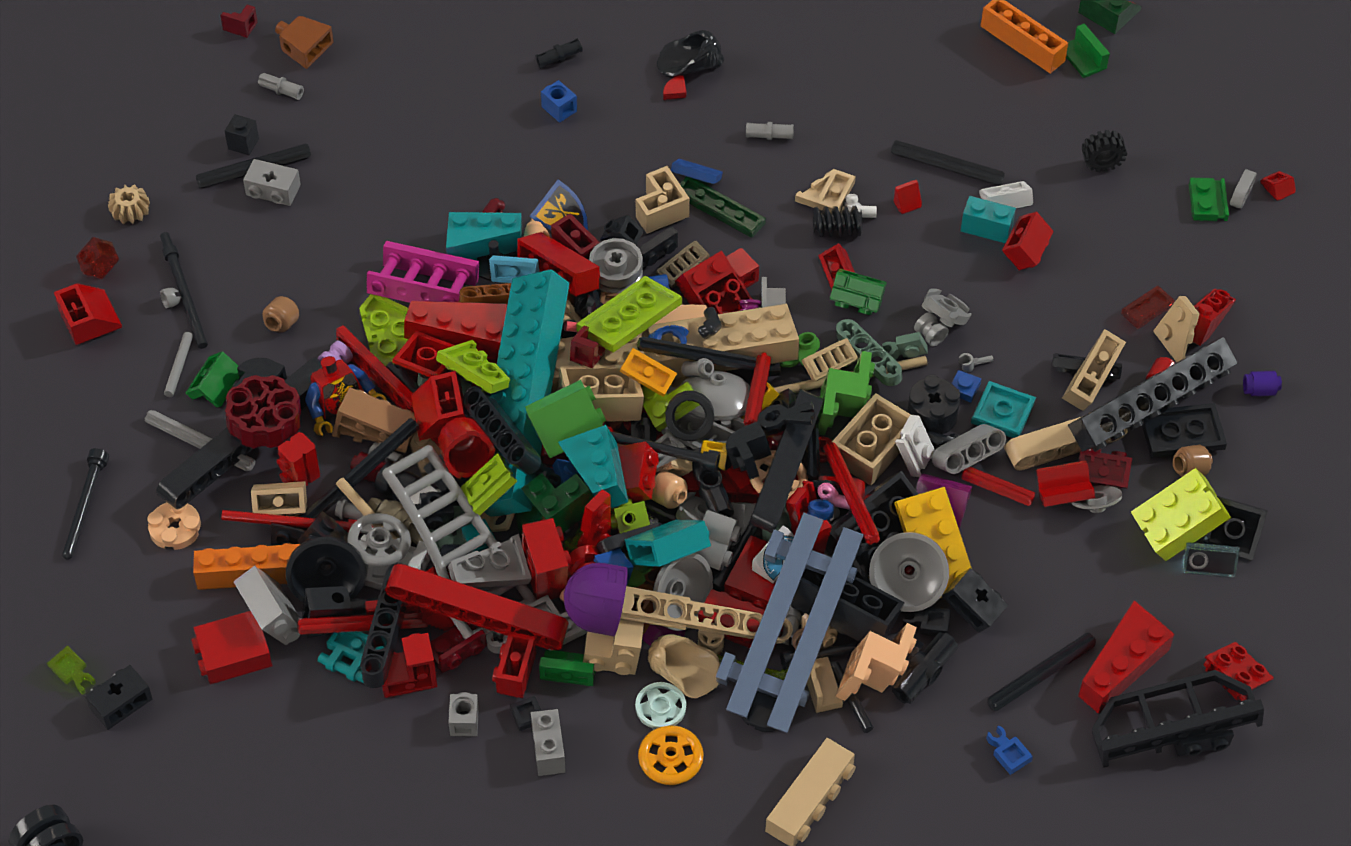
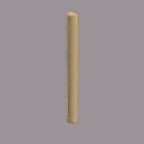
M344 478L337 481V487L363 516L375 513ZM371 524L374 528L383 527V524ZM390 532V534L392 535V538H393V539H397V537L394 535V533H393V532Z

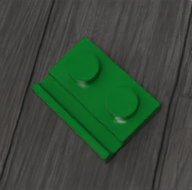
M1190 178L1189 191L1193 220L1217 221V219H1224V221H1228L1229 210L1225 178H1221V180H1214V178Z

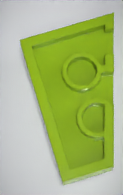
M474 340L437 352L436 361L445 365L447 369L456 371L465 380L476 384L487 393H496L509 387L510 378L496 363H490L487 360L488 355L484 351L476 349L477 344Z

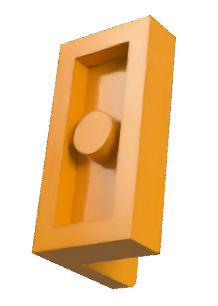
M632 348L619 371L664 397L677 375L676 372Z

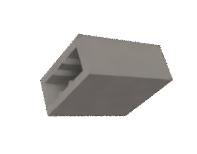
M256 566L250 568L234 581V584L263 631L285 645L299 638L297 622L300 617L279 582Z

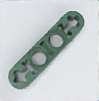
M844 319L837 323V339L841 341L847 338L858 359L862 351L871 352V358H882L879 362H873L875 363L873 375L886 386H895L902 381V367L861 326L850 319ZM858 343L868 344L864 348H857L855 345Z

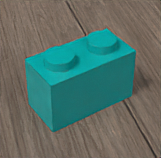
M969 196L963 212L961 232L1006 243L1013 227L1016 208Z

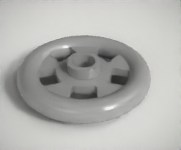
M382 513L368 514L359 518L351 526L347 537L348 543L360 552L364 563L377 567L390 566L401 561L411 546L410 533L403 522L391 515ZM371 524H383V527L372 529ZM397 531L400 538L393 539L390 532ZM359 533L367 534L366 541L358 540ZM391 546L394 549H396V551L390 555H388L385 552ZM370 548L377 553L374 556L365 552V550Z

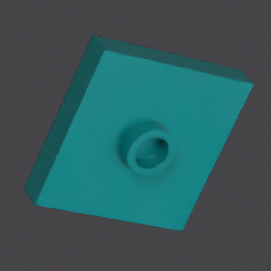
M989 381L971 418V424L977 426L987 424L1002 430L1008 437H1018L1023 431L1035 404L1036 397Z

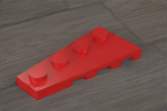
M603 489L585 506L580 529L583 534L578 540L577 548L584 545L596 547L600 541L611 536V497Z

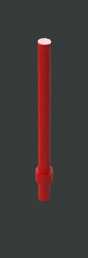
M222 510L221 520L267 525L275 523L289 527L309 528L315 518ZM348 519V522L336 521V523L349 532L351 526L357 520Z

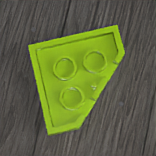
M370 294L359 308L370 352L386 366L389 362H392L395 355L409 340L404 338V320L408 307L386 297Z

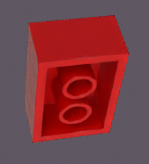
M553 518L522 526V548L532 578L530 583L536 600L546 595L550 599L559 598L570 579L569 575H571L570 565H572L570 554L568 550L563 548V532L560 526L556 527Z

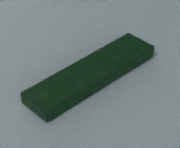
M686 176L680 183L690 198L689 204L751 238L766 223V218L694 178Z

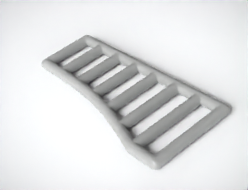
M431 445L419 449L383 470V477L398 497L421 536L438 576L450 579L446 569L450 561L470 553L485 543L488 548L492 544L497 543L481 517L473 512V507L469 504L466 495ZM427 457L435 471L404 488L395 475ZM442 479L450 492L417 510L410 496ZM457 501L465 513L435 531L430 532L423 519L450 503ZM471 522L480 535L441 556L435 542ZM527 584L495 586L486 591L500 596L516 587L524 599L519 603L527 605L536 601ZM451 617L464 639L469 638L480 630H483L486 635L492 632L482 627L472 631L467 622Z

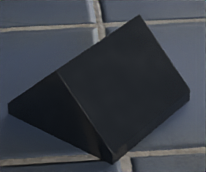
M1217 496L1231 518L1206 534L1202 546L1222 552L1236 553V556L1253 560L1268 510Z

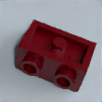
M1092 448L1083 452L1080 451L1079 462L1086 461L1088 463L1089 478L1092 484L1122 489L1128 488L1132 458L1126 457L1127 453L1112 451L1111 454L1101 453V449L1094 452Z
M467 623L472 631L476 629L473 624ZM456 626L430 642L435 665L442 673L449 669L457 668L463 660L471 655L479 654L487 646L486 633L480 630L469 638L464 639Z

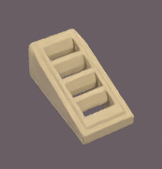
M845 338L801 361L810 378L815 382L826 377L829 369L827 364L830 368L841 370L857 361L858 356L849 340ZM814 360L817 361L822 372H819Z

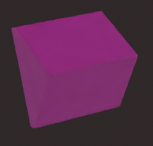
M923 473L918 479L916 491L918 494L945 487L960 530L972 486Z

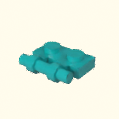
M360 631L333 633L327 641V648L333 652L330 656L322 652L318 657V662L325 665L327 670L345 674L346 678L353 682L357 680L364 683L360 663L368 635ZM379 646V647H377V648H375V649H382V648H384V647H383V646ZM345 656L354 661L349 665L342 662L341 659Z

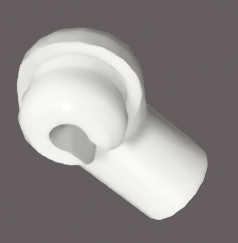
M848 194L845 197L846 202H844V206H847L849 212L852 206H857L859 212L862 210V218H876V206H862L858 202L856 194Z

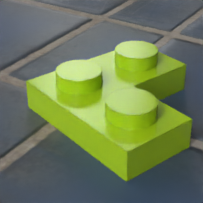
M688 381L668 395L666 393L664 397L645 386L641 387L644 395L643 406L654 427L659 432L667 427L665 412L669 401L678 393L694 391ZM694 401L681 403L676 408L675 420L677 421L698 407L699 404Z

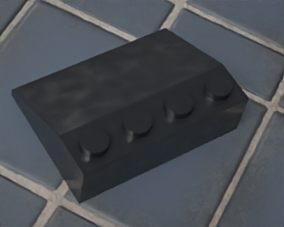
M902 471L887 478L862 498L878 530L880 540L878 543L869 545L863 537L852 567L857 568L856 577L871 584L869 567L875 550L887 538L903 533L894 502L919 495ZM851 509L830 523L832 528L826 545V551L831 557L843 527L861 533Z

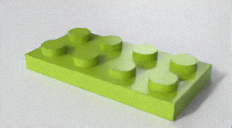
M644 276L576 323L577 332L584 325L588 326V338L614 353L682 304V296Z

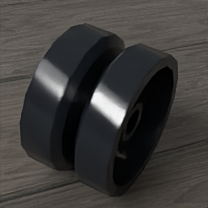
M55 804L35 809L23 817L11 831L8 840L10 846H82L84 841L75 825L70 823L69 817L64 810Z

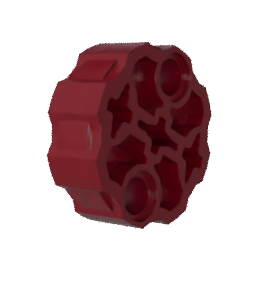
M274 375L269 377L250 376L243 379L242 383L238 386L231 388L226 395L225 416L227 428L232 436H236L241 440L242 445L251 448L258 446L277 447L288 437L294 436L300 428L301 408L299 394L294 387L286 384L283 378Z

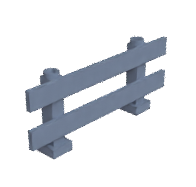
M804 512L792 543L784 540L783 532L774 529L764 553L765 560L775 564L777 558L784 560V563L744 665L736 663L735 655L725 652L716 674L717 683L727 686L729 680L736 683L726 711L747 718L757 691L777 698L767 726L784 733H788L797 707H805L810 692L805 690V686L844 585L847 582L853 583L856 576L857 568L852 567L864 536V534L843 527L832 557L813 551L812 549L824 520ZM806 568L825 576L785 679L781 680L764 672Z

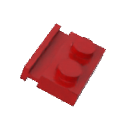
M804 480L802 482L803 487H798L786 502V510L789 514L793 535L796 533L803 512L807 513L809 502L817 499L814 484L811 481Z

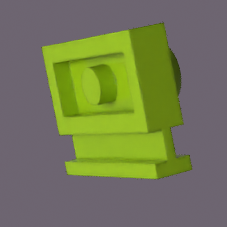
M499 453L461 486L469 504L473 507V512L479 516L517 482L506 459Z

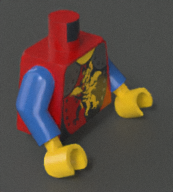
M332 356L324 357L321 360L322 368L311 374V385H309L305 397L312 420H316L314 432L319 436H323L321 431L322 425H325L328 433H332V424L324 421L323 418L327 419L337 414L349 387L355 390H362L372 397L380 396L382 400H386L384 395L376 393L374 390L375 385L365 371L353 364L347 365L343 360L336 361Z

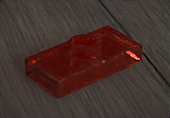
M1157 285L1124 307L1121 314L1137 329H1140L1171 308L1175 300Z

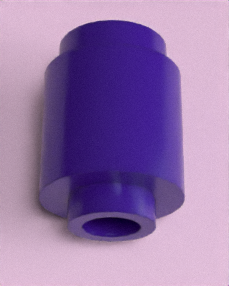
M1251 371L1243 376L1244 393L1251 396H1276L1277 392L1282 388L1281 376H1277L1276 371Z

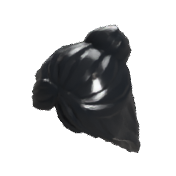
M699 30L666 44L660 52L657 67L661 74L666 77L686 75L704 69L719 68L724 62V57L721 54V45L716 37L709 31Z

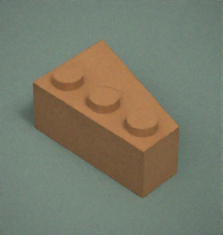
M349 387L338 409L332 436L339 438L343 434L354 437L353 440L355 442L361 443L365 439L379 444L386 440L409 418L415 420V416L410 410L401 409L391 405L386 400H379L362 390H355ZM414 434L395 451L406 453Z

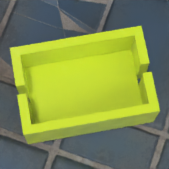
M1196 468L1131 511L1141 530L1145 532V536L1154 551L1165 561L1231 518L1206 477Z

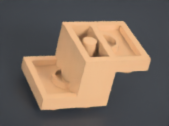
M907 623L892 641L869 631L852 651L835 697L845 701L852 693L856 694L861 683L881 693L889 685L893 686L898 675L902 676L906 671L909 661L905 659L907 654L912 652L917 639L913 637L917 627Z

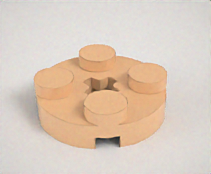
M164 503L148 515L150 537L161 548L165 549L166 546L173 547L174 550L183 549L191 545L199 535L198 531L201 527L199 514L188 503L181 509H175L169 503ZM172 522H179L178 528H168Z

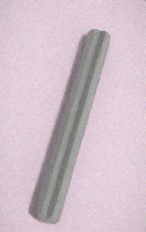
M149 410L145 417L146 423L199 449L212 440V438L154 410ZM243 454L238 456L240 461L234 466L244 471H251L255 465V460Z

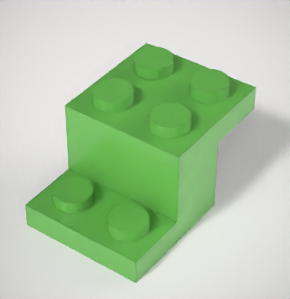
M861 352L853 372L833 368L828 369L820 390V397L824 401L818 414L819 435L824 436L827 428H832L834 417L837 415L854 418L867 403V400L870 399L872 385H869V380L873 376L875 363L871 362V352Z

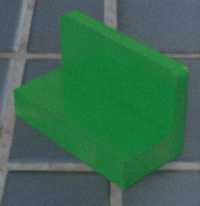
M1084 23L1077 26L1075 39L1068 42L1066 58L1081 76L1086 78L1107 69L1110 53Z
M223 351L209 356L186 391V394L192 400L204 396L216 408L221 407L226 400L227 393L233 387L235 381L239 379L237 370L239 365Z
M545 650L544 657H541L539 665L540 680L593 686L596 671L593 663L583 662L584 654Z

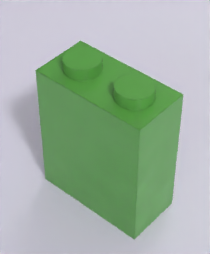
M581 380L525 406L549 458L564 452L558 443L559 441L603 426L602 423L606 422L601 408L595 409L592 401L596 400L590 385L584 387Z

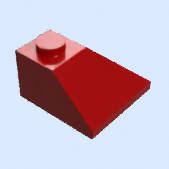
M415 331L392 359V363L427 377L440 375L447 368L436 361L437 352L455 345Z

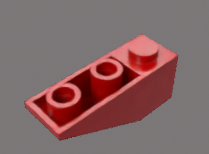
M1213 289L1194 305L1195 309L1199 312L1193 342L1201 346L1210 338L1234 305L1236 299L1231 297L1227 291Z

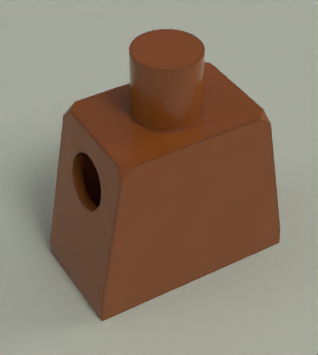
M298 16L290 24L280 21L275 28V32L280 35L282 51L306 69L334 43L331 26L303 16Z

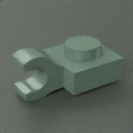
M920 332L897 336L896 342H885L882 344L883 349L886 352L890 351L889 354L895 360L899 355H902L905 359L928 354V346Z

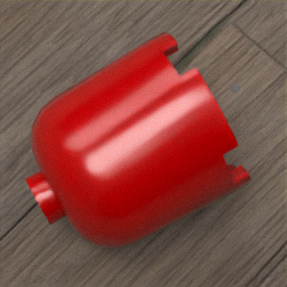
M458 417L450 420L442 427L438 436L439 450L449 472L456 478L472 477L494 457L495 447L492 441L472 418Z

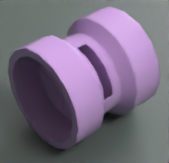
M338 340L330 346L329 351H324L318 356L319 360L332 356L336 361L343 360L346 364L353 359L351 350Z

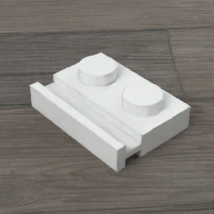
M910 415L900 432L901 439H897L895 443L910 475L920 477L922 475L920 470L925 469L935 449L920 416Z

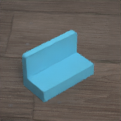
M492 256L489 259L492 282L511 283L512 278L539 272L538 259Z

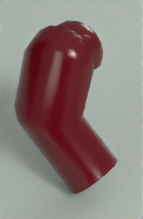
M493 198L482 212L502 213V210L505 209V203L499 200V198Z

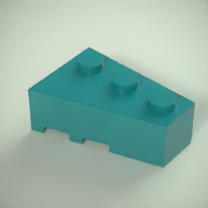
M449 212L446 254L477 261V257L489 255V242L492 240L498 242L499 252L503 254L516 252L517 239L522 238L521 213Z
M607 425L558 442L594 497L603 489L610 494L611 508L628 503L617 442Z

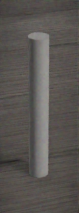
M184 332L164 391V395L167 397L174 396L193 339V334L190 332Z

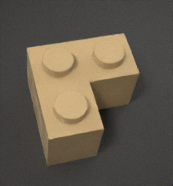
M668 166L646 174L647 195L636 199V218L645 232L648 234L688 218L690 198Z
M620 619L615 636L587 631L583 662L593 663L595 671L604 670L616 672L620 675H635L641 650L644 623Z

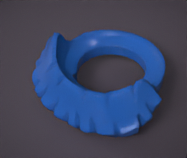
M668 325L657 329L648 336V338L661 340L662 335L672 333L680 340L681 344H687L686 336L689 330L683 326Z

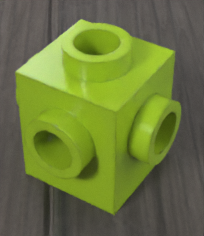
M628 499V503L611 509V529L616 530L617 534L650 525L644 501L632 503V499ZM626 514L631 515L629 523L625 521Z

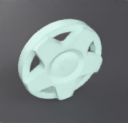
M652 683L639 692L635 703L636 714L643 724L653 730L664 726H676L685 715L686 699L684 694L670 683ZM658 689H666L669 691L663 694ZM647 695L648 701L640 704L642 698ZM679 699L682 704L681 709L675 705Z

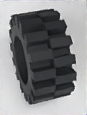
M1105 130V133L1098 131V135L1091 134L1090 139L1086 138L1084 140L1085 143H1082V153L1086 166L1093 171L1095 169L1096 172H1100L1103 169L1104 172H1107V168L1113 170L1116 169L1115 165L1120 166L1122 165L1121 161L1125 162L1127 150L1120 133L1117 134L1114 130L1111 133L1109 130Z

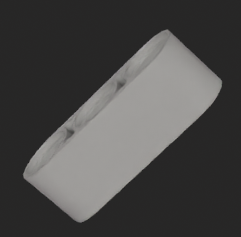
M979 425L935 449L932 454V463L935 467L950 474L959 473L1001 450L1005 445L1006 435L1002 430L990 425Z

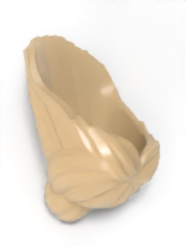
M675 634L662 635L648 649L650 668L678 687L684 695L690 698H699L707 695L719 685L716 681V674L720 667L717 655L712 650L697 645L689 638Z

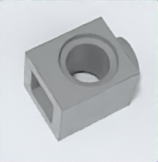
M467 692L450 694V736H477L479 713L477 694ZM462 711H468V712H469L468 714H465V715L459 714V713L462 712Z

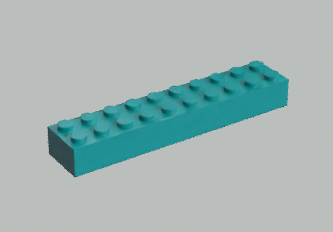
M552 269L512 278L497 365L510 378L508 388L491 394V397L499 403L539 455H541L542 442L528 416L525 406L551 394L570 284ZM494 445V447H495L494 456H495L497 453H499L500 455H502V454L500 453V451L497 449V447ZM508 463L513 472L512 475L517 479V482L484 513L490 517L531 511L532 506L521 488L536 478L537 474L526 475Z

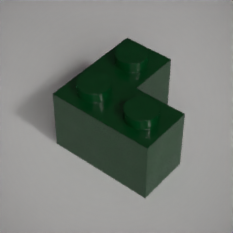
M543 473L521 488L543 520L553 518L556 527L560 526L563 533L583 519L585 506L594 498L590 489L577 473L557 488L552 486Z

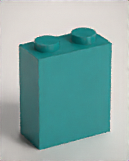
M673 520L625 539L631 564L660 567L711 546L709 529L705 525V521Z

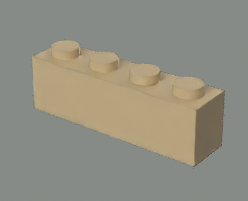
M826 738L767 817L765 832L788 846H796L799 841L803 842L811 830L810 825L813 821H819L826 810V803L829 799L833 801L839 794L840 784L844 779L848 781L853 775L856 768L854 766L855 754L831 739Z

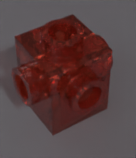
M92 237L76 256L83 274L101 279L119 261L112 242Z

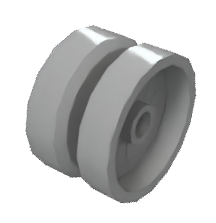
M617 238L604 240L597 244L590 253L589 260L600 266L599 297L601 292L621 293L643 277V256L640 249L630 241Z

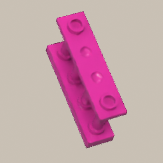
M386 241L383 246L384 268L381 273L367 272V293L409 303L411 301L459 302V291L463 285L476 286L478 282L479 261ZM394 268L407 271L404 278L390 275ZM417 274L431 276L427 284L414 281ZM440 279L454 281L450 289L437 286Z

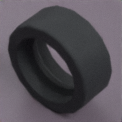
M683 391L676 394L669 401L666 408L665 419L667 427L676 438L684 441H696L703 438L711 430L714 422V408L711 401L704 394L697 391ZM686 401L698 403L705 412L703 424L698 429L692 431L682 429L675 420L676 408Z

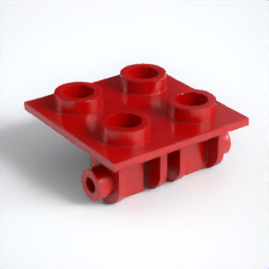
M1237 642L1205 656L1207 660L1203 665L1206 667V672L1217 670L1250 686L1252 690L1274 679L1266 668L1249 655L1247 650ZM1230 688L1228 689V692L1236 700H1246V696Z

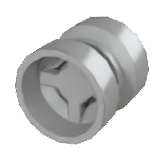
M931 312L922 315L914 325V330L920 332L922 336L924 335L925 341L931 347L940 344L949 332V329L943 323L937 322V317Z

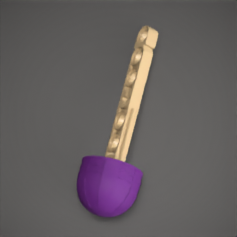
M592 563L581 567L570 577L564 591V605L570 619L583 630L609 636H615L620 619L682 630H686L687 627L754 639L756 632H750L747 629L746 623L749 619H755L760 623L763 616L761 613L690 601L689 597L626 586L627 567L607 563ZM634 598H638V601L635 605V611H632L631 609L634 605ZM644 600L652 601L655 605V611L650 614L645 613L641 609V602ZM670 605L680 607L682 615L679 618H672L668 615L667 608ZM699 610H702L703 615L707 617H712L714 612L717 613L714 625H711L713 619L705 618L703 622H699L698 617L694 616V614H697ZM724 614L731 615L734 619V626L730 628L724 627L720 622V617ZM786 618L783 623L787 630L786 636L778 637L776 644L786 642L792 635V624Z

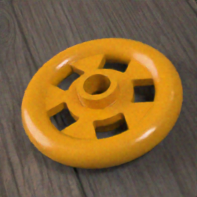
M673 725L659 727L648 733L642 740L638 750V760L643 772L653 781L664 785L682 784L693 778L700 770L704 758L703 748L699 739L691 731ZM665 737H678V742H665ZM653 744L660 746L657 755L649 753ZM690 745L693 754L685 756L683 747ZM668 751H674L676 754L674 756H668L666 753ZM659 762L667 768L660 772L654 768V765ZM684 763L687 768L678 773L674 767Z

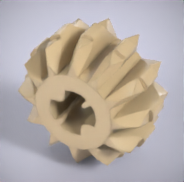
M135 184L131 187L124 185L123 189L115 188V193L110 194L108 208L115 221L120 220L122 224L130 221L134 224L135 220L142 221L143 215H148L149 197H147L143 188L138 189Z

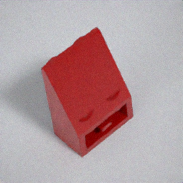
M722 250L684 272L675 280V283L689 304L706 305L707 308L714 307L717 314L740 311L742 309L740 301L752 299Z

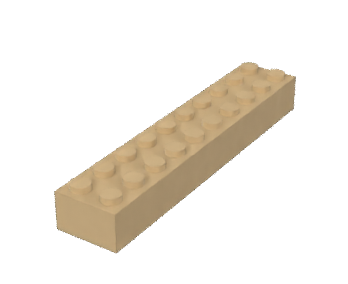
M781 304L718 314L722 325L721 329L715 335H710L708 338H702L698 332V328L704 325L703 322L706 321L705 316L653 324L614 353L605 348V354L596 365H623L632 348L638 350L637 342L640 337H648L657 329L668 325L683 326L689 330L686 336L687 345L755 358L765 352L767 356L771 357V364L798 360L799 337L788 305ZM672 333L662 335L661 340L681 343ZM574 337L560 339L551 393L557 391L560 366H584L570 361L571 340ZM640 351L676 372L677 375L674 379L683 378L682 365L685 361H694ZM713 364L714 370L718 371H729L738 369Z

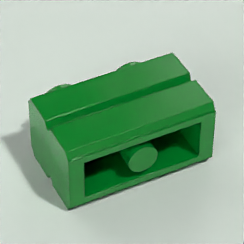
M839 269L836 273L830 300L835 301L836 306L849 308V305L858 307V312L872 315L873 312L877 313L880 309L887 282Z

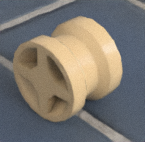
M699 630L698 645L710 649L718 655L724 648V634Z

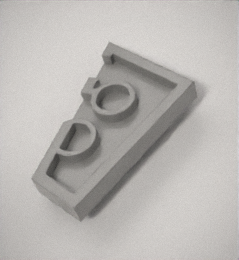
M519 534L512 536L505 542L494 543L490 548L480 552L474 551L454 559L448 565L451 580L474 588L529 584L532 579Z

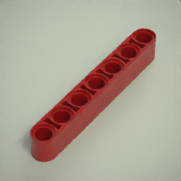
M404 564L393 566L385 588L387 595L394 599L508 636L509 631L535 636L536 646L549 650H560L562 648L569 622L559 615Z

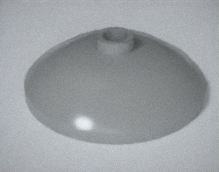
M714 370L708 378L692 376L682 382L681 385L688 381L694 391L704 394L711 401L714 408V420H732L745 415L751 386L741 377L729 372ZM701 405L690 411L696 416L705 418V412Z
M903 532L887 538L878 546L871 558L869 577L871 585L905 602L901 611L915 612L928 608L942 596L948 584L949 565L945 553L934 540L923 534ZM908 565L913 566L915 569L914 573L907 574L904 570L905 567Z
M696 553L667 563L658 573L653 591L689 597L690 601L704 603L709 592L713 589V575L710 565L704 557ZM670 605L667 608L668 615L672 618H679L682 615V611L677 605ZM666 627L671 630L682 631V629Z

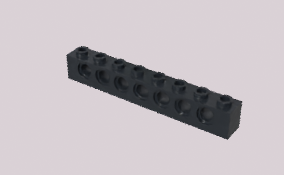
M1222 337L1068 424V427L1082 452L1090 448L1095 452L1108 445L1105 440L1111 438L1114 441L1125 435L1124 429L1129 428L1131 431L1144 424L1143 418L1146 417L1150 420L1161 414L1160 408L1164 407L1167 410L1179 403L1177 398L1182 396L1184 400L1197 393L1196 387L1199 386L1200 389H1203L1213 384L1212 378L1215 376L1217 379H1220L1230 374L1229 368L1238 364L1225 338Z

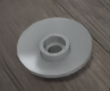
M1093 486L1095 498L1071 502V504L1078 508L1088 509L1092 513H1100L1105 511V508L1118 503L1122 499V491L1113 486Z

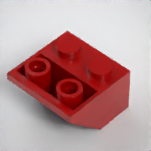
M76 283L54 292L58 310L75 345L122 328V324L104 289Z
M456 371L431 376L411 395L415 421L419 425L417 430L419 441L438 437L442 427L454 418L467 417L466 408L463 404L462 386Z

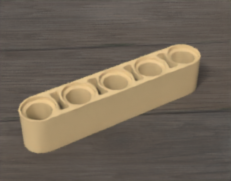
M1079 418L1009 440L1005 444L1004 450L1014 468L1019 471L1079 453L1081 449L1068 427V424ZM1111 438L1105 440L1107 444L1114 442Z

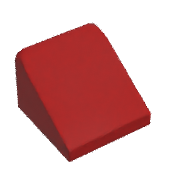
M1281 171L1260 180L1261 184L1276 200H1281L1296 192L1294 177Z
M917 180L895 187L894 204L901 214L922 207Z

